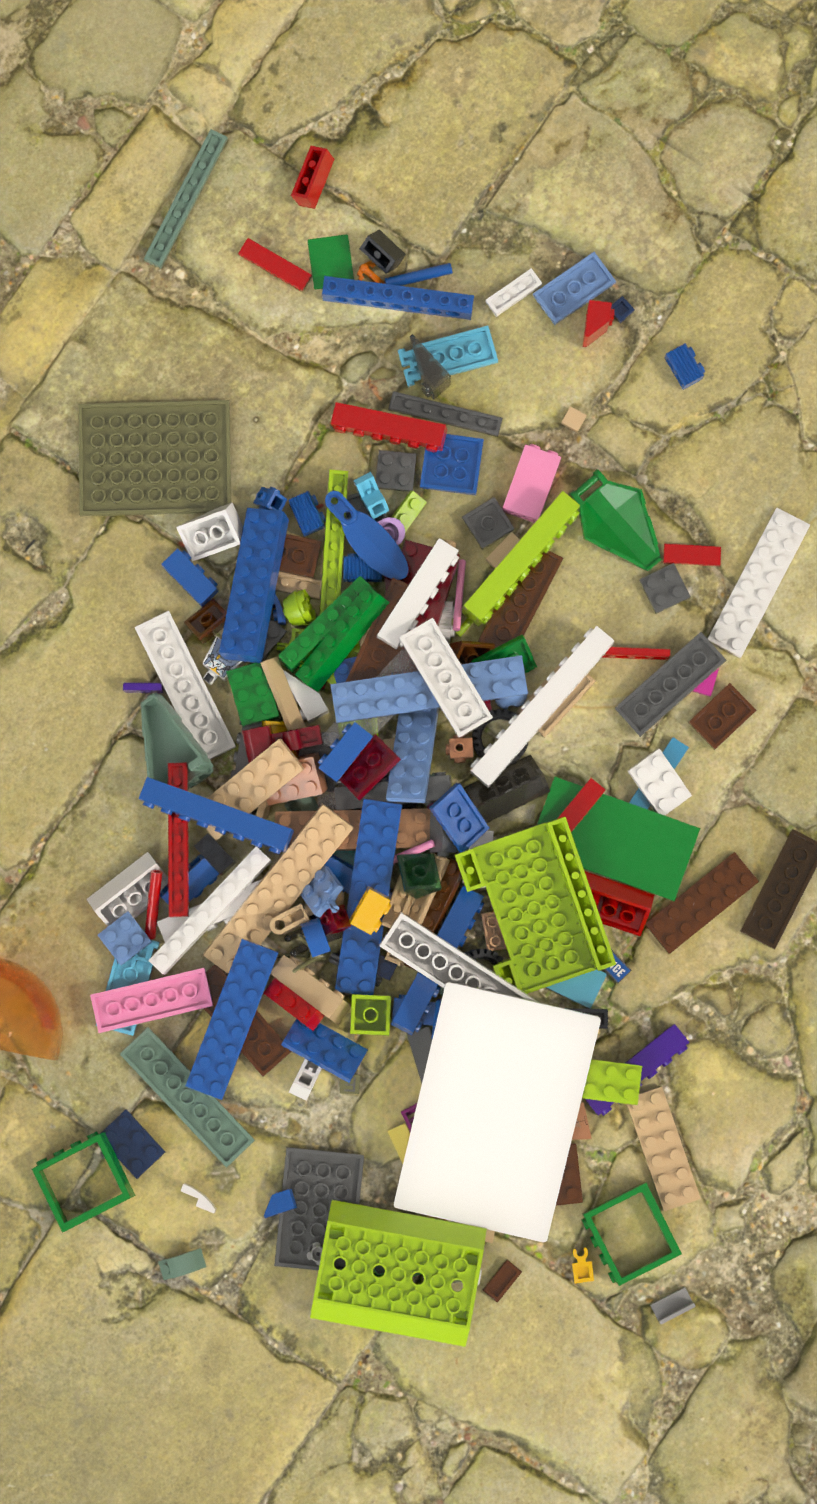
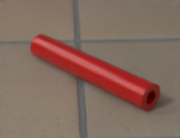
M151 870L145 933L151 940L156 938L163 873L160 870Z

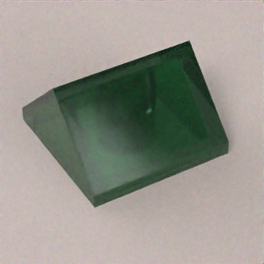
M434 853L397 855L402 883L406 893L418 899L442 889Z

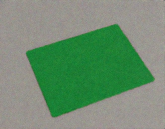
M347 234L308 239L315 290L323 289L324 276L354 280Z

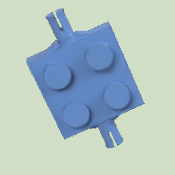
M324 865L315 873L309 885H306L302 890L301 896L314 915L320 918L329 908L333 913L338 912L339 906H337L335 901L344 887L330 868Z

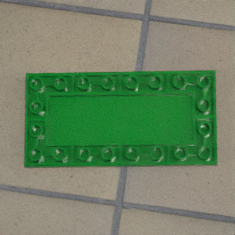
M554 777L537 825L557 819L583 786ZM602 794L571 834L583 869L675 901L701 828Z

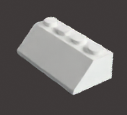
M149 852L87 898L95 913L107 927L127 911L136 918L147 909L151 870L163 872L161 889L168 884V876Z

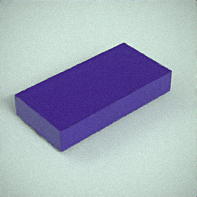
M123 683V691L125 693H163V685L161 683Z

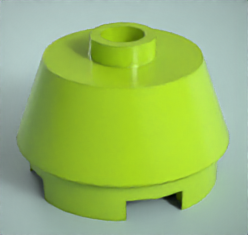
M296 589L283 600L284 616L293 626L310 625L316 619L315 608L312 609L309 601L311 598L305 589Z

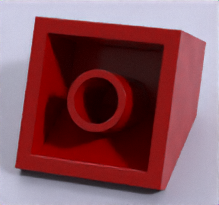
M589 300L583 347L589 346L607 332L608 326H612L615 309H611L612 302Z

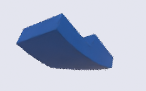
M292 1189L271 1196L264 1213V1218L297 1208Z

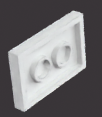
M656 749L627 770L656 813L666 815L692 796L660 749Z

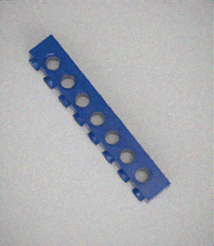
M324 276L322 290L323 301L471 320L474 295Z

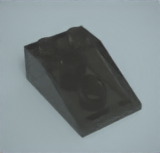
M412 334L410 336V348L422 387L421 391L425 396H431L434 400L451 385V375Z

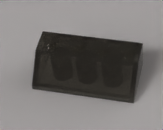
M531 754L508 765L489 788L480 780L463 788L486 823L550 792L544 774Z

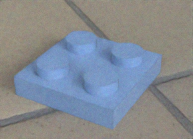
M129 911L98 934V937L121 966L152 943Z

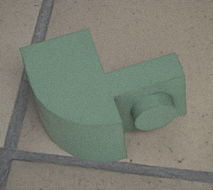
M201 1248L158 1261L163 1280L183 1276L206 1267Z

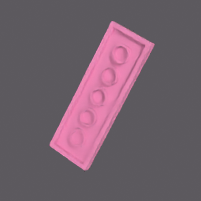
M205 968L90 995L99 1033L213 1006Z

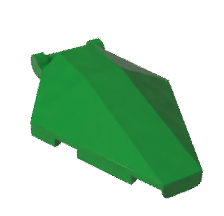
M596 469L587 481L575 491L572 490L569 493V496L580 505L579 515L584 540L645 571L651 570L662 560L652 521L645 506L646 502L642 489L608 481ZM599 481L601 485L582 500L580 496Z

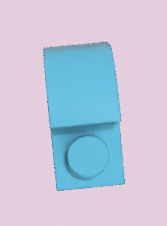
M371 472L354 480L357 487L356 490L373 519L390 511Z

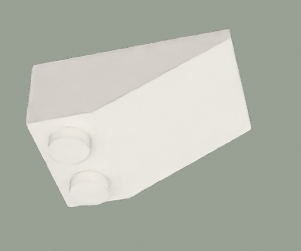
M233 503L216 508L176 527L192 561L240 545L243 532L242 522Z

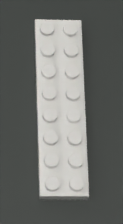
M779 508L775 509L708 637V640L713 645L738 658L742 657L810 524Z
M167 611L136 626V632L175 711L206 752L208 758L211 760L235 748L236 745L170 612Z

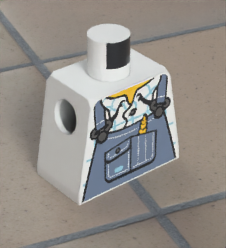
M219 637L215 638L203 661V666L208 669V672L202 679L210 685L214 683L217 677L227 681L226 671L240 668L246 663L244 661L224 659L219 653L221 644Z

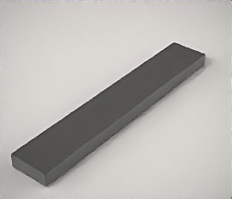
M395 391L392 393L388 409L392 412L495 437L499 436L503 420L502 417Z

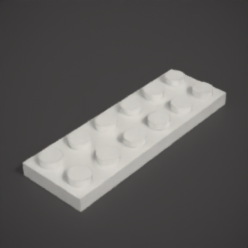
M433 618L399 637L458 738L493 718Z

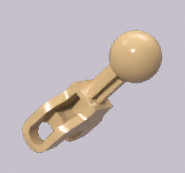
M341 891L335 901L337 906L342 905L344 902L343 891ZM299 904L274 917L270 922V929L275 934L286 935L301 927L302 923L312 920L310 916L314 913L308 905ZM281 921L285 923V927L282 930L279 928Z

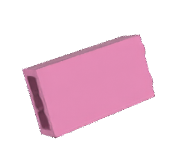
M534 444L525 445L502 510L504 513L533 523L540 518L561 460L558 453L551 450L547 452L540 450V447Z

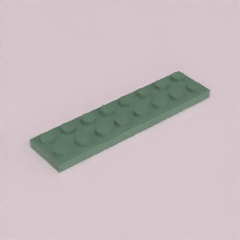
M149 1027L120 1053L127 1063L226 1168L255 1141L215 1097L185 1086L191 1071Z

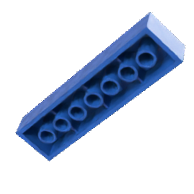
M247 508L219 653L226 660L262 662L289 518L284 511Z
M242 938L185 1085L186 1087L220 1100L223 1099L279 953L278 951Z

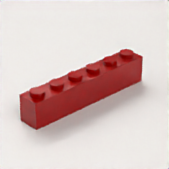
M338 402L335 403L330 423L338 433H346L347 431L352 432L357 437H364L366 435L371 436L373 440L382 441V439H386L396 445L405 443L411 448L425 447L430 452L443 451L448 430L446 424Z

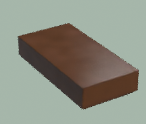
M506 1259L482 1290L498 1303L522 1271Z

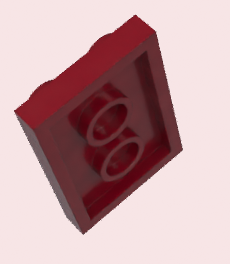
M374 734L339 780L360 801L401 759Z

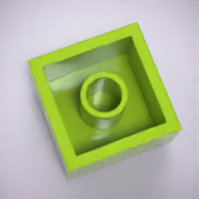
M352 994L350 1034L390 1036L391 996Z

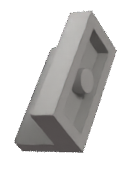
M685 1287L650 1304L660 1324L696 1307Z

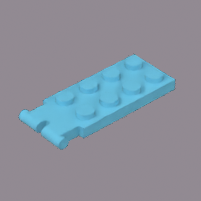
M489 326L417 344L416 349L405 351L404 348L398 350L402 367L410 366V368L403 370L408 387L415 385L414 382L425 379V382L498 363Z
M151 940L152 943L122 966L114 959L106 991L149 981L153 969L149 959L152 957L154 949L159 948L160 942ZM137 1024L113 1031L134 1036Z

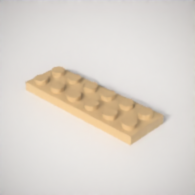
M280 738L207 799L250 814L305 768ZM208 825V828H206L215 840L223 836V834L215 832V828Z
M659 1087L639 1094L638 1105L627 1104L663 1211L701 1199L663 1088Z

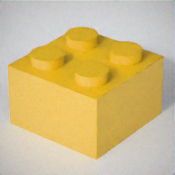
M368 886L350 918V924L370 935L373 931L377 932L382 923L380 920L383 914L386 915L391 907L389 897Z

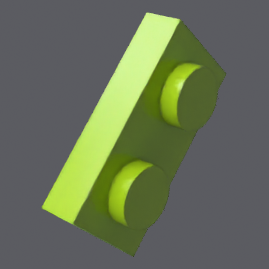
M410 491L391 518L401 521L406 532L427 502L414 491Z

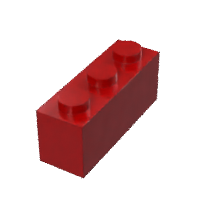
M310 146L291 193L292 198L299 206L316 208L335 160L327 148Z
M276 978L273 979L263 993L312 1031H314L325 1016Z

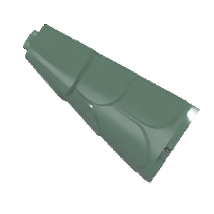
M158 693L148 695L147 699L141 702L142 736L144 737L147 777L168 784V763L187 762L188 789L211 775L213 764L206 752L193 737V734L183 724L182 718L168 701Z

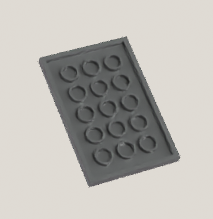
M286 1147L282 1191L292 1189L297 1208L280 1213L274 1266L319 1270L317 1263L307 1258V1253L312 1250V1245L315 1242H319L323 1247L332 1200L360 1205L364 1155ZM338 1258L334 1261V1266L337 1269H343L346 1266V1262L344 1259Z

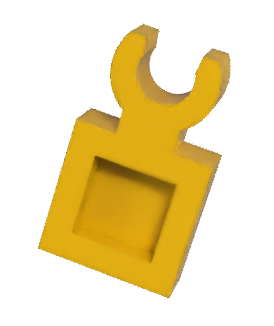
M586 1247L583 1248L584 1254L582 1256H578L576 1249H573V1256L577 1259V1263H572L574 1283L594 1281L592 1261H586L585 1259L588 1256Z

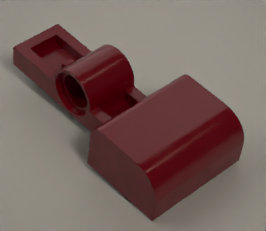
M271 724L242 730L248 763L252 762L280 738L290 751L324 743L320 724L278 733L272 732Z

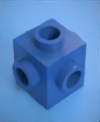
M261 487L253 503L259 509L282 511L288 499L281 495L280 491L274 487Z

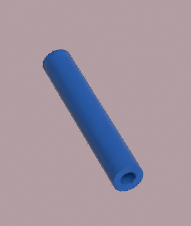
M451 263L385 278V284L403 286L453 274Z

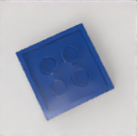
M446 434L443 451L430 452L425 448L420 488L476 496L484 439Z

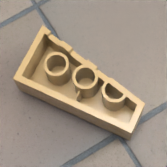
M283 955L271 971V975L338 1025L351 1008V1005L343 1000L345 996L336 989L334 992L328 988L330 984L322 978L319 981L313 977L315 973L307 967L304 970L301 969L293 973L292 970L300 962L293 956L288 958Z

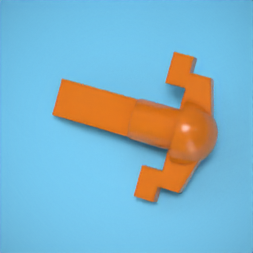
M368 261L360 265L357 273L359 281L364 279L362 275L364 273L373 282L385 284L369 268L370 266L372 268L376 266L374 262Z

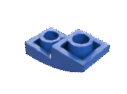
M275 594L272 608L276 607L273 610L274 621H278L280 626L286 625L282 606Z

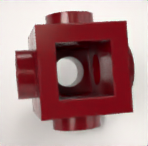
M338 905L339 910L336 913H333L329 908L320 917L325 935L340 933L351 927L344 905Z

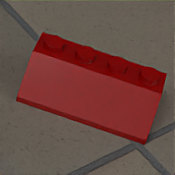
M584 871L602 924L641 936L651 911L655 894Z

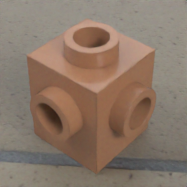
M454 735L453 739H449V744H446V755H450V760H454V763H465L466 759H473L472 738H464V735L458 738L457 735ZM461 747L463 750L457 751L456 748Z

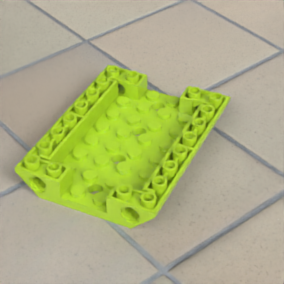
M332 1200L310 1318L466 1347L487 1228ZM336 1259H344L346 1266L343 1269H337L334 1266ZM378 1265L383 1266L385 1269L384 1275L380 1277L373 1273L374 1267ZM415 1273H421L424 1276L422 1283L416 1284L413 1282L412 1277ZM454 1280H460L463 1283V1288L460 1291L452 1289L451 1284Z

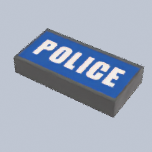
M612 950L616 965L603 970L618 984L632 970Z

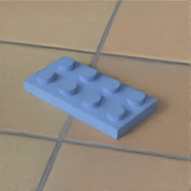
M593 252L534 292L533 297L552 323L556 325L588 303L589 300L594 299L616 284V280L596 253Z

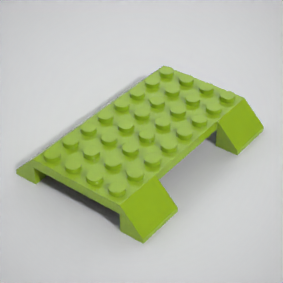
M566 817L536 825L455 855L467 892L485 886L510 956V958L493 965L497 975L528 994L594 970L600 971L616 965Z

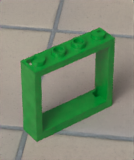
M96 1131L87 1136V1141L82 1143L79 1140L70 1145L71 1149L67 1151L61 1149L53 1153L54 1158L47 1160L46 1157L36 1162L37 1166L32 1168L62 1233L136 1196L105 1132L98 1134ZM98 1142L122 1194L67 1221L43 1170Z
M646 1182L582 1213L584 1218L581 1221L586 1230L590 1229L593 1235L590 1239L595 1248L599 1247L602 1253L599 1257L604 1266L608 1265L610 1269L608 1275L612 1283L616 1282L618 1286L682 1255ZM641 1192L671 1252L621 1277L591 1217Z

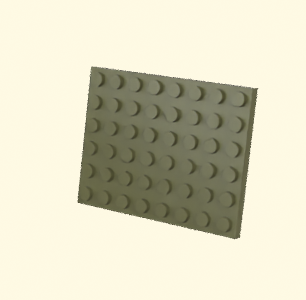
M229 400L78 404L80 517L207 513L232 503Z

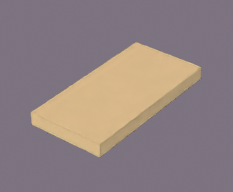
M558 665L554 672L556 673L561 667ZM587 674L538 732L545 738L596 680ZM545 680L540 686L544 687L548 681ZM534 693L527 700L531 702L535 697ZM521 707L516 711L518 715L523 711Z

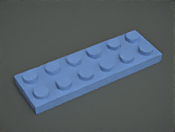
M439 708L399 714L393 752L401 760L390 770L386 794L387 801L426 802Z

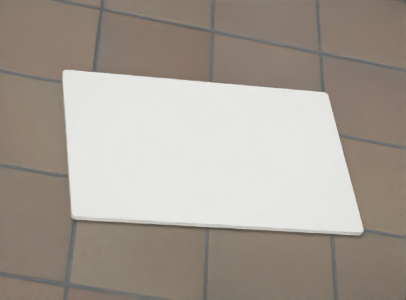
M447 982L401 1170L394 1207L539 1242H546L601 1022L600 1017Z

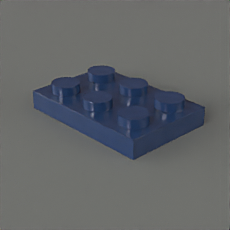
M127 1109L101 1132L106 1133L117 1158L136 1179L166 1153Z

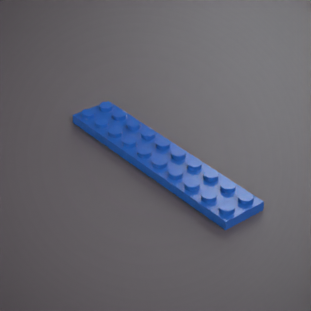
M363 799L347 904L349 920L368 886L386 896L389 895L402 804ZM352 924L351 927L343 931L335 984L336 990L358 995H374L381 948L379 944L382 941L383 925L379 927L377 932L373 931L371 935Z

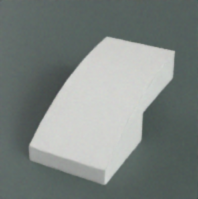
M186 1183L183 1184L181 1192L198 1198L197 1207L211 1213L216 1212L217 1208L208 1197L193 1186Z

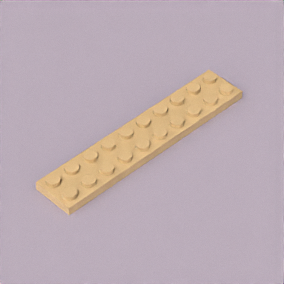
M322 803L290 843L286 853H282L204 951L203 956L229 974L242 938L261 945L271 932V920L289 910L301 895L305 886L309 885L315 873L324 866L352 831L353 826Z

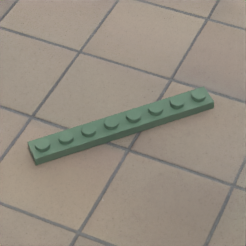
M210 129L144 257L145 262L160 269L162 268L228 140L227 136Z

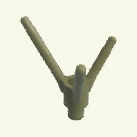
M298 933L297 936L308 947L305 937ZM307 949L306 953H280L277 955L278 958H282L285 955L288 958L293 956L294 958L307 959V961L292 970L293 973L310 963L327 959V953L312 958L309 949Z

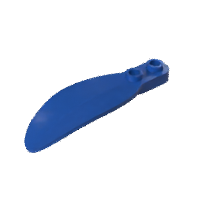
M329 492L325 497V505L341 522L346 539L357 555L368 566L387 578H395L397 580L406 578L409 570L408 564L392 536L373 518L355 510L340 492ZM336 498L338 503L332 504L331 499ZM345 512L350 513L351 517L349 519L344 518Z

